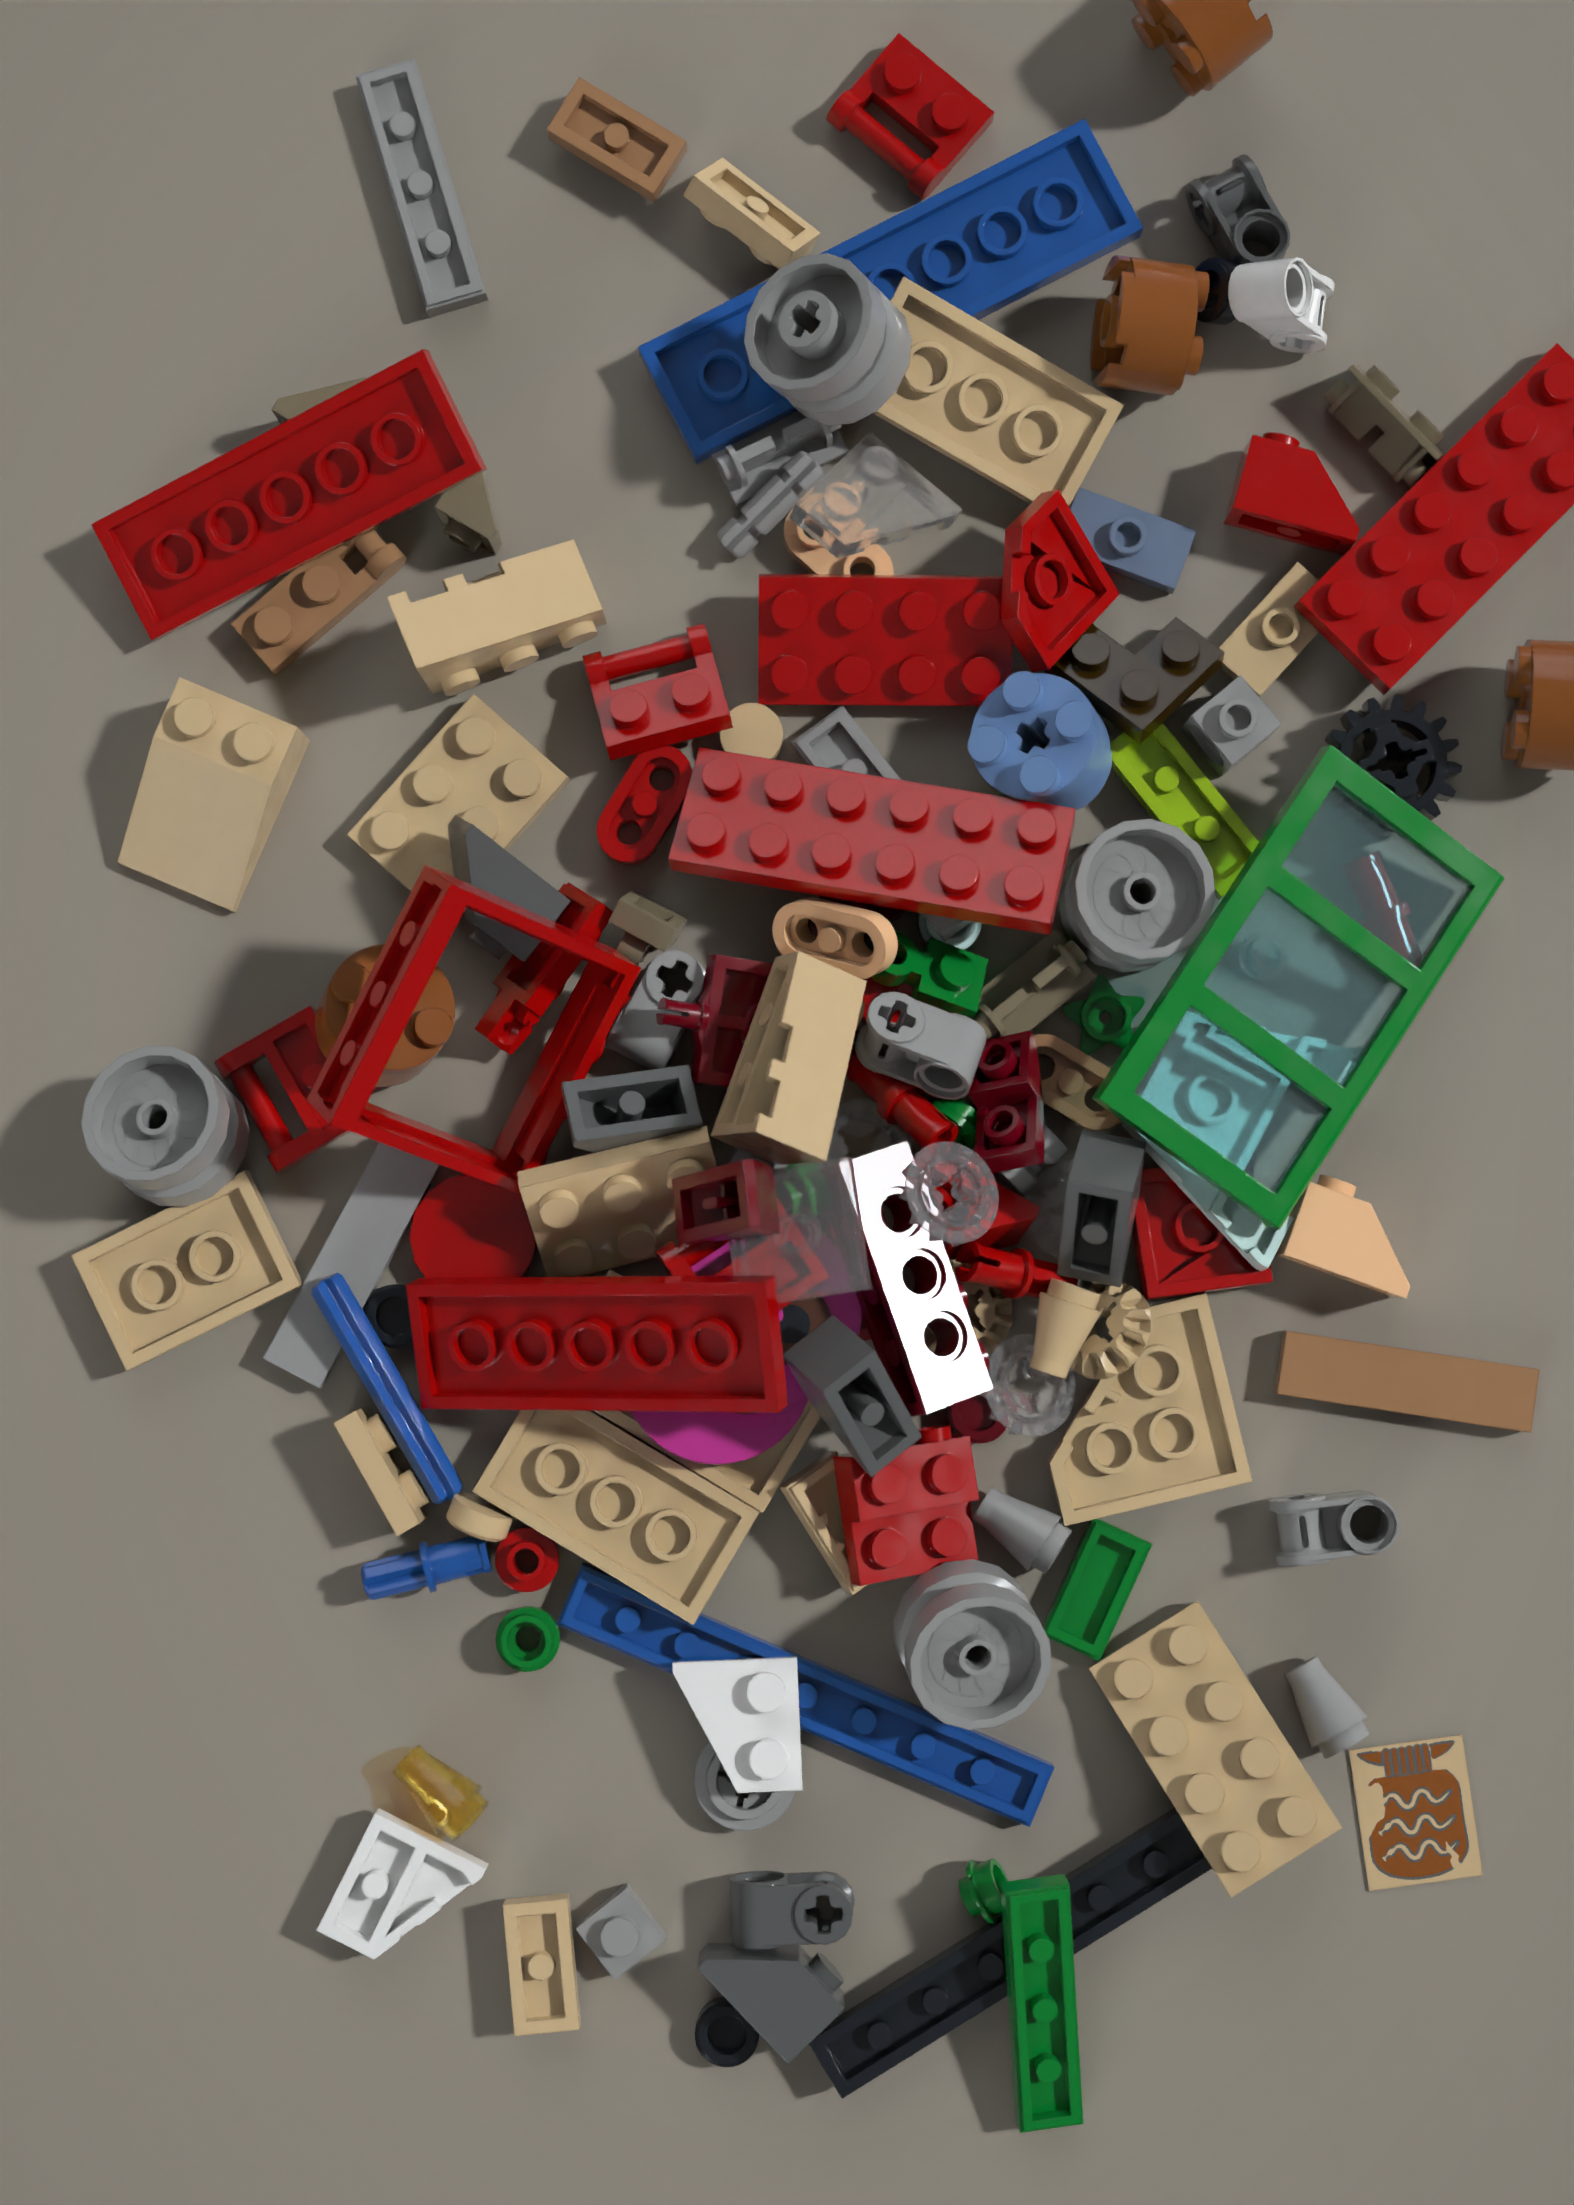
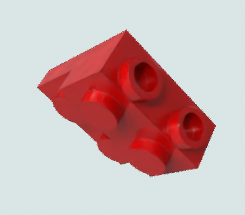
M950 1425L919 1428L918 1430L922 1437L872 1477L862 1469L851 1453L832 1456L851 1584L862 1586L919 1575L945 1562L969 1559L978 1560L970 1502L979 1500L970 1436L952 1435Z

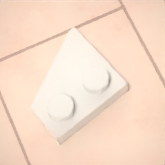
M797 1656L677 1661L672 1663L673 1675L737 1793L803 1790Z
M378 1808L316 1931L375 1960L396 1944L404 1934L416 1925H421L437 1913L445 1903L470 1884L473 1885L483 1877L489 1863Z

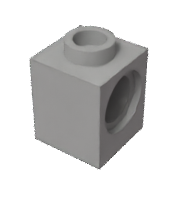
M1240 675L1192 714L1180 730L1216 773L1222 777L1266 741L1282 724Z

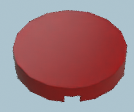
M466 1174L449 1177L427 1192L414 1212L409 1237L414 1262L425 1278L523 1277L534 1260L537 1248L522 1196Z

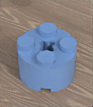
M1016 672L1010 675L1002 685L997 687L984 700L973 720L971 734L968 739V751L980 775L999 796L1076 808V811L1089 804L1099 794L1108 779L1112 767V751L1110 750V740L1106 726L1082 691L1066 679L1045 673ZM1049 742L1045 749L1038 747L1041 743L1046 744Z

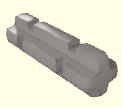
M804 451L797 452L783 466L786 472L781 477L775 474L740 509L743 515L739 519L732 517L718 531L717 537L733 556L737 558L745 557L759 543L756 537L760 533L766 536L801 501L799 495L804 490L809 493L823 480L825 475L823 469L808 453Z

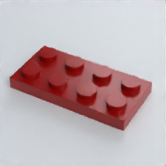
M759 574L758 704L981 706L984 700L1012 675L1013 640L1000 620L1003 576Z

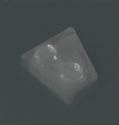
M870 431L795 504L789 518L836 558H841L863 552L866 547L872 544L885 546L907 540L911 531L936 525L939 531L948 529L955 523L962 508Z

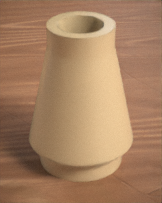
M1051 1278L1047 1292L1040 1291L1034 1350L1029 1367L1060 1378H1067L1072 1362L1102 1313L1096 1310L1101 1294Z

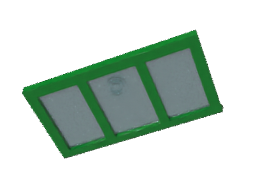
M1330 744L1321 747L1092 1099L1262 1220L1266 1227L1280 1230L1504 881V877Z

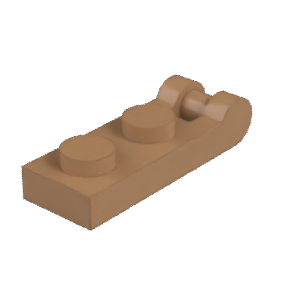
M378 526L295 568L231 623L276 676L394 576L405 564L407 557L394 543L386 544L376 533ZM358 549L368 562L355 575L345 564L344 560Z

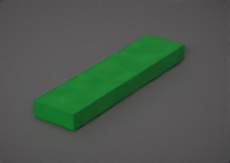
M1065 1874L1000 1882L1015 2122L1020 2133L1083 2124L1070 1884Z

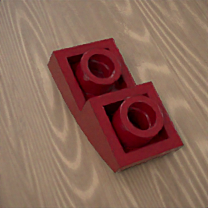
M1029 1030L986 1040L968 1096L977 1108L974 1162L983 1175L1043 1164L1045 1146L1044 1110L1035 1037Z

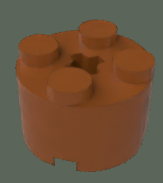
M1132 0L1139 12L1131 20L1138 36L1151 50H1155L1160 45L1164 47L1176 62L1170 67L1175 80L1191 97H1194L1202 89L1206 91L1212 90L1273 37L1272 25L1267 13L1256 21L1248 4L1251 0Z
M1114 255L1110 259L1102 279L1114 282L1111 295H1108L1106 300L1097 298L1093 318L1090 368L1101 371L1093 379V383L1099 387L1171 396L1180 390L1184 376H1196L1201 365L1203 338L1194 334L1197 312H1202L1207 302L1210 283L1209 274L1196 271L1192 265Z
M1528 639L1524 646H1517L1514 660L1508 659L1506 665L1504 695L1505 698H1516L1511 722H1505L1503 726L1501 740L1502 760H1515L1516 767L1523 769L1574 771V641Z
M385 944L369 946L349 956L337 968L325 988L315 1016V1032L320 1049L326 1059ZM438 966L434 969L375 1087L399 1085L419 1075L451 1036L455 1020V1000L451 986Z

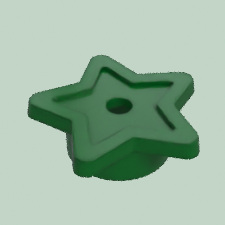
M1100 974L1096 976L1088 998L1064 1005L1063 1012L1081 1027V1051L1089 1055L1107 1043L1124 1049L1133 1036L1131 1022L1144 1006L1145 1001L1140 996L1120 995L1115 992L1107 978ZM1101 1012H1108L1110 1014V1021L1108 1023H1102L1099 1020Z

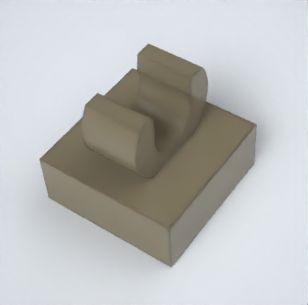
M632 889L619 899L608 922L626 931L616 951L636 965H639L640 961L644 962L652 946L663 952L669 949L679 938L688 919Z

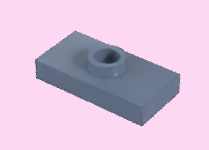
M1079 487L1070 509L1104 568L1172 594L1178 583L1197 530Z

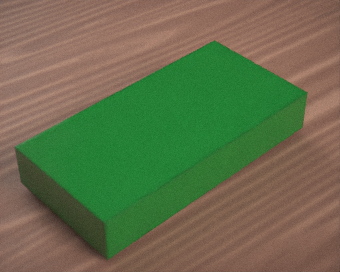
M1099 1518L1089 1520L1043 1621L1042 1627L1047 1637L1100 1661L1153 1544Z

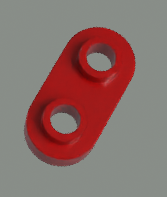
M667 745L639 753L602 811L596 827L597 839L603 852L614 862L622 865H637L652 857L681 811L692 775V768L689 760L680 750ZM659 770H667L674 776L673 785L664 791L656 790L650 784L652 775ZM626 824H636L642 831L640 839L632 845L620 842L618 839L620 828Z

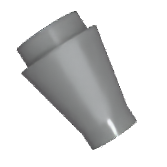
M994 1487L990 1489L972 1518L982 1525L1027 1571L1033 1566L1044 1574L1049 1570L1072 1533L1071 1529L1060 1523L1062 1516L1003 1494Z
M1318 1656L1303 1662L1284 1674L1291 1687L1310 1746H1318L1325 1759L1346 1750L1370 1734L1362 1721L1367 1715L1324 1668Z

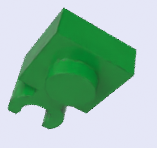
M895 932L898 941L895 959L898 965L891 964L886 970L871 978L884 986H897L901 983L911 985L913 987L910 997L946 1012L964 1015L972 1019L978 1011L989 959L931 937L921 950H918L910 938L902 933Z

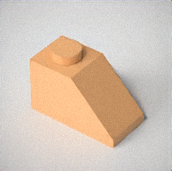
M1320 1174L1317 1184L1309 1183L1289 1214L1294 1219L1275 1255L1387 1296L1406 1299L1411 1286L1371 1203L1354 1198L1356 1186Z

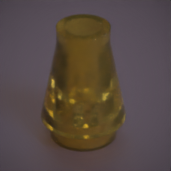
M421 1745L411 1750L393 1771V1774L403 1783L436 1835L444 1832L452 1841L457 1840L466 1832L489 1804L479 1793L482 1789L481 1785L432 1756Z

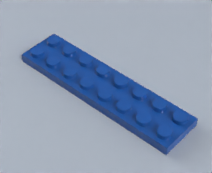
M1083 119L820 254L828 253L850 260L889 300L892 298L902 278L905 277L970 316L980 320L1140 238L1143 226L1087 121ZM766 282L638 347L639 356L696 465L712 457L713 454L721 451L726 446L732 445L799 411L786 397L780 395L769 386L751 367L745 348L744 337L747 315L759 290Z

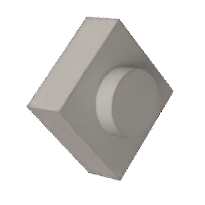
M628 1883L577 1922L575 1928L614 1980L618 1979L662 1944L667 1936L665 1930Z

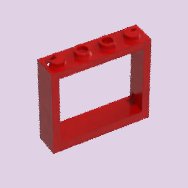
M425 864L307 1101L329 1124L521 1195L518 1177L516 1176L517 1172L545 1165L547 1151L562 1122L567 1119L561 1091L562 1082L585 1079L591 1066L601 1057L605 1048L606 1036L620 1009L630 1000L631 997L628 994L641 968L610 946ZM465 908L588 962L492 1150L368 1103Z

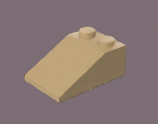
M179 677L153 736L117 862L236 913L311 740L297 726Z

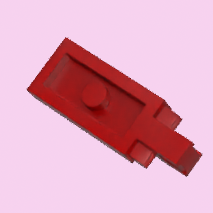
M569 882L567 884L564 883L559 892L568 898L570 902L555 922L598 941L602 931L609 923L608 921L613 911ZM542 941L539 942L525 962L512 955L493 981V984L499 988L495 1000L474 1029L501 1050L512 1055L532 1033V1027L540 1021L539 1016L542 1017L552 1001L561 994L565 983L582 959Z

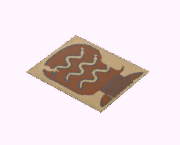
M1463 1735L1349 1750L1369 1891L1483 1876Z

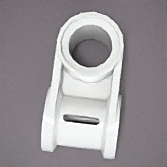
M1298 257L1246 263L1235 267L1229 280L1228 298L1232 313L1239 322L1245 323L1270 340L1274 347L1284 351L1314 353L1325 349L1327 335L1322 331L1326 300L1331 298L1334 293L1335 283L1332 279L1319 274L1308 266L1303 259Z

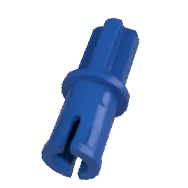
M467 1536L432 1546H427L426 1541L419 1542V1550L365 1563L361 1569V1579L368 1599L376 1600L427 1586L430 1593L437 1591L438 1584L485 1572L490 1573L492 1572V1565L486 1540Z

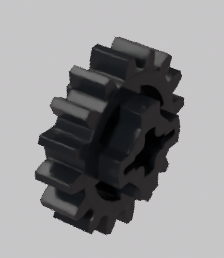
M1401 695L1391 697L1386 704L1385 710L1381 709L1380 704L1374 697L1366 700L1362 704L1363 718L1353 710H1348L1340 718L1346 732L1332 729L1324 741L1328 745L1334 746L1350 759L1353 745L1360 734L1363 733L1365 738L1362 740L1365 752L1361 760L1356 764L1366 772L1384 757L1388 761L1398 760L1399 762L1411 759L1412 761L1401 768L1402 770L1396 774L1392 770L1382 772L1380 769L1368 773L1430 821L1440 815L1441 812L1434 799L1447 802L1453 798L1456 790L1444 781L1462 772V765L1447 761V754L1459 746L1458 739L1442 740L1438 734L1445 726L1447 720L1442 716L1429 724L1423 719L1427 704L1423 701L1416 704L1409 712L1404 711ZM1397 727L1410 732L1419 741L1416 742L1400 734ZM1430 766L1427 785L1422 794L1417 798L1415 794L1419 790L1415 780L1420 770ZM1333 787L1330 792H1335V791H1338V790H1336V789ZM1340 793L1342 799L1333 810L1337 815L1347 811L1349 808L1356 811L1354 828L1360 830L1371 820H1376ZM1377 821L1379 836H1386L1392 832Z

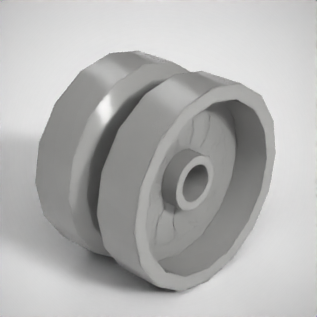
M828 253L802 256L780 268L759 290L747 315L744 337L750 365L761 378L776 392L786 397L804 416L828 426L855 423L882 407L897 391L909 366L912 341L905 316L850 260Z
M1153 819L1123 821L1099 834L1066 870L1059 893L1061 923L1070 940H1073L1085 956L1094 964L1118 972L1149 970L1191 945L1211 916L1216 897L1213 869L1200 845L1178 827ZM1134 889L1141 894L1143 898L1141 903H1137L1131 897L1130 893Z
M145 1046L119 1056L97 1076L85 1097L81 1121L87 1150L106 1172L120 1180L136 1195L158 1206L186 1207L211 1198L233 1179L246 1156L250 1130L243 1104L217 1076L213 1075L197 1057L174 1046Z
M975 1559L945 1562L920 1575L902 1595L893 1620L895 1647L923 1708L941 1722L967 1730L998 1727L1022 1715L1040 1696L1051 1670L1050 1641L1018 1581L999 1566Z

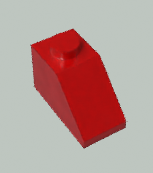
M1268 432L1264 433L1262 437L1252 435L1242 452L1223 524L1341 556L1347 553L1357 541L1360 528L1315 451L1299 447L1300 442L1286 434Z

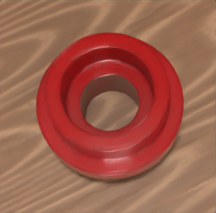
M522 1527L507 1534L506 1539L500 1542L495 1554V1567L500 1579L508 1587L519 1592H534L547 1586L555 1577L560 1563L559 1550L555 1541L532 1527ZM530 1549L536 1553L539 1563L534 1571L525 1572L517 1567L515 1556L519 1550Z

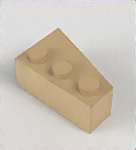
M574 539L501 561L498 564L499 571L466 583L463 573L446 578L442 581L446 592L412 603H410L406 591L387 597L413 663L432 694L442 690L446 696L465 692L480 683L479 675L501 666L505 672L524 668L539 659L537 652L560 642L563 648L574 647L591 640L598 634L596 627L607 622Z
M800 951L775 957L710 1137L777 1165L826 1162L855 1032L864 1014L865 1003L862 1000L867 981Z

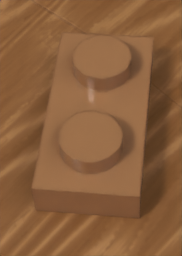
M581 77L577 79L546 129L549 140L654 203L687 152L686 140Z

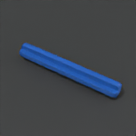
M335 1273L317 1282L311 1289L313 1298L431 1502L440 1504L453 1498L454 1494L456 1495L462 1490V1481L345 1278L340 1273Z

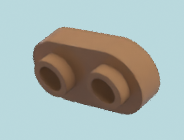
M1033 1035L1035 1037L1037 1054L1047 1057L1053 1066L1051 1075L1046 1079H1041L1044 1106L1089 1131H1103L1116 1126L1122 1121L1106 1108L1095 1112L1090 1110L1085 1104L1086 1092L1090 1088H1099L1111 1068L1054 1035Z

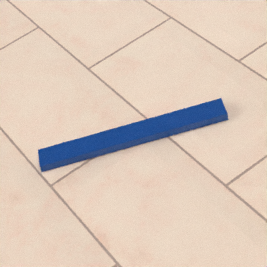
M584 1562L580 1567L556 1624L673 1674L672 1663L677 1661L797 1656L800 1729L1030 1827L1055 1768L1053 1763L979 1731L944 1724L923 1707L703 1613L700 1614L695 1624L692 1625L608 1573Z

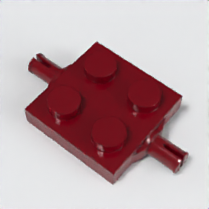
M709 954L707 956L703 991L697 1000V1004L670 1000L665 997L659 1001L657 1009L681 1013V1016L657 1013L656 1020L658 1025L693 1029L692 1034L695 1047L691 1076L694 1083L728 1088L771 971L772 963ZM856 1030L854 1041L856 1040V1037L860 1032L859 1030ZM855 1044L852 1045L850 1055H854L856 1053L854 1049Z

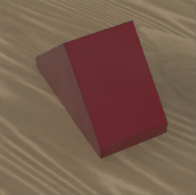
M754 1159L740 1160L672 1179L678 1245L781 1233L774 1167Z

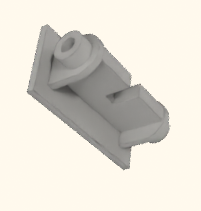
M797 411L732 445L726 446L721 451L713 454L712 458L737 507L749 501L775 474L781 477L786 472L783 466L797 452L804 451L822 466L849 453V450L839 431L841 425L828 426L811 420L800 411Z

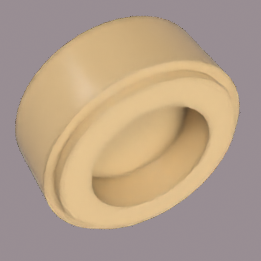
M745 703L733 708L730 711L733 728L720 731L723 751L775 759L781 751L783 744V729L778 716L770 708L758 703Z
M464 1492L454 1494L446 1514L448 1522L454 1528L475 1538L492 1542L506 1539L514 1519L512 1515L484 1498Z

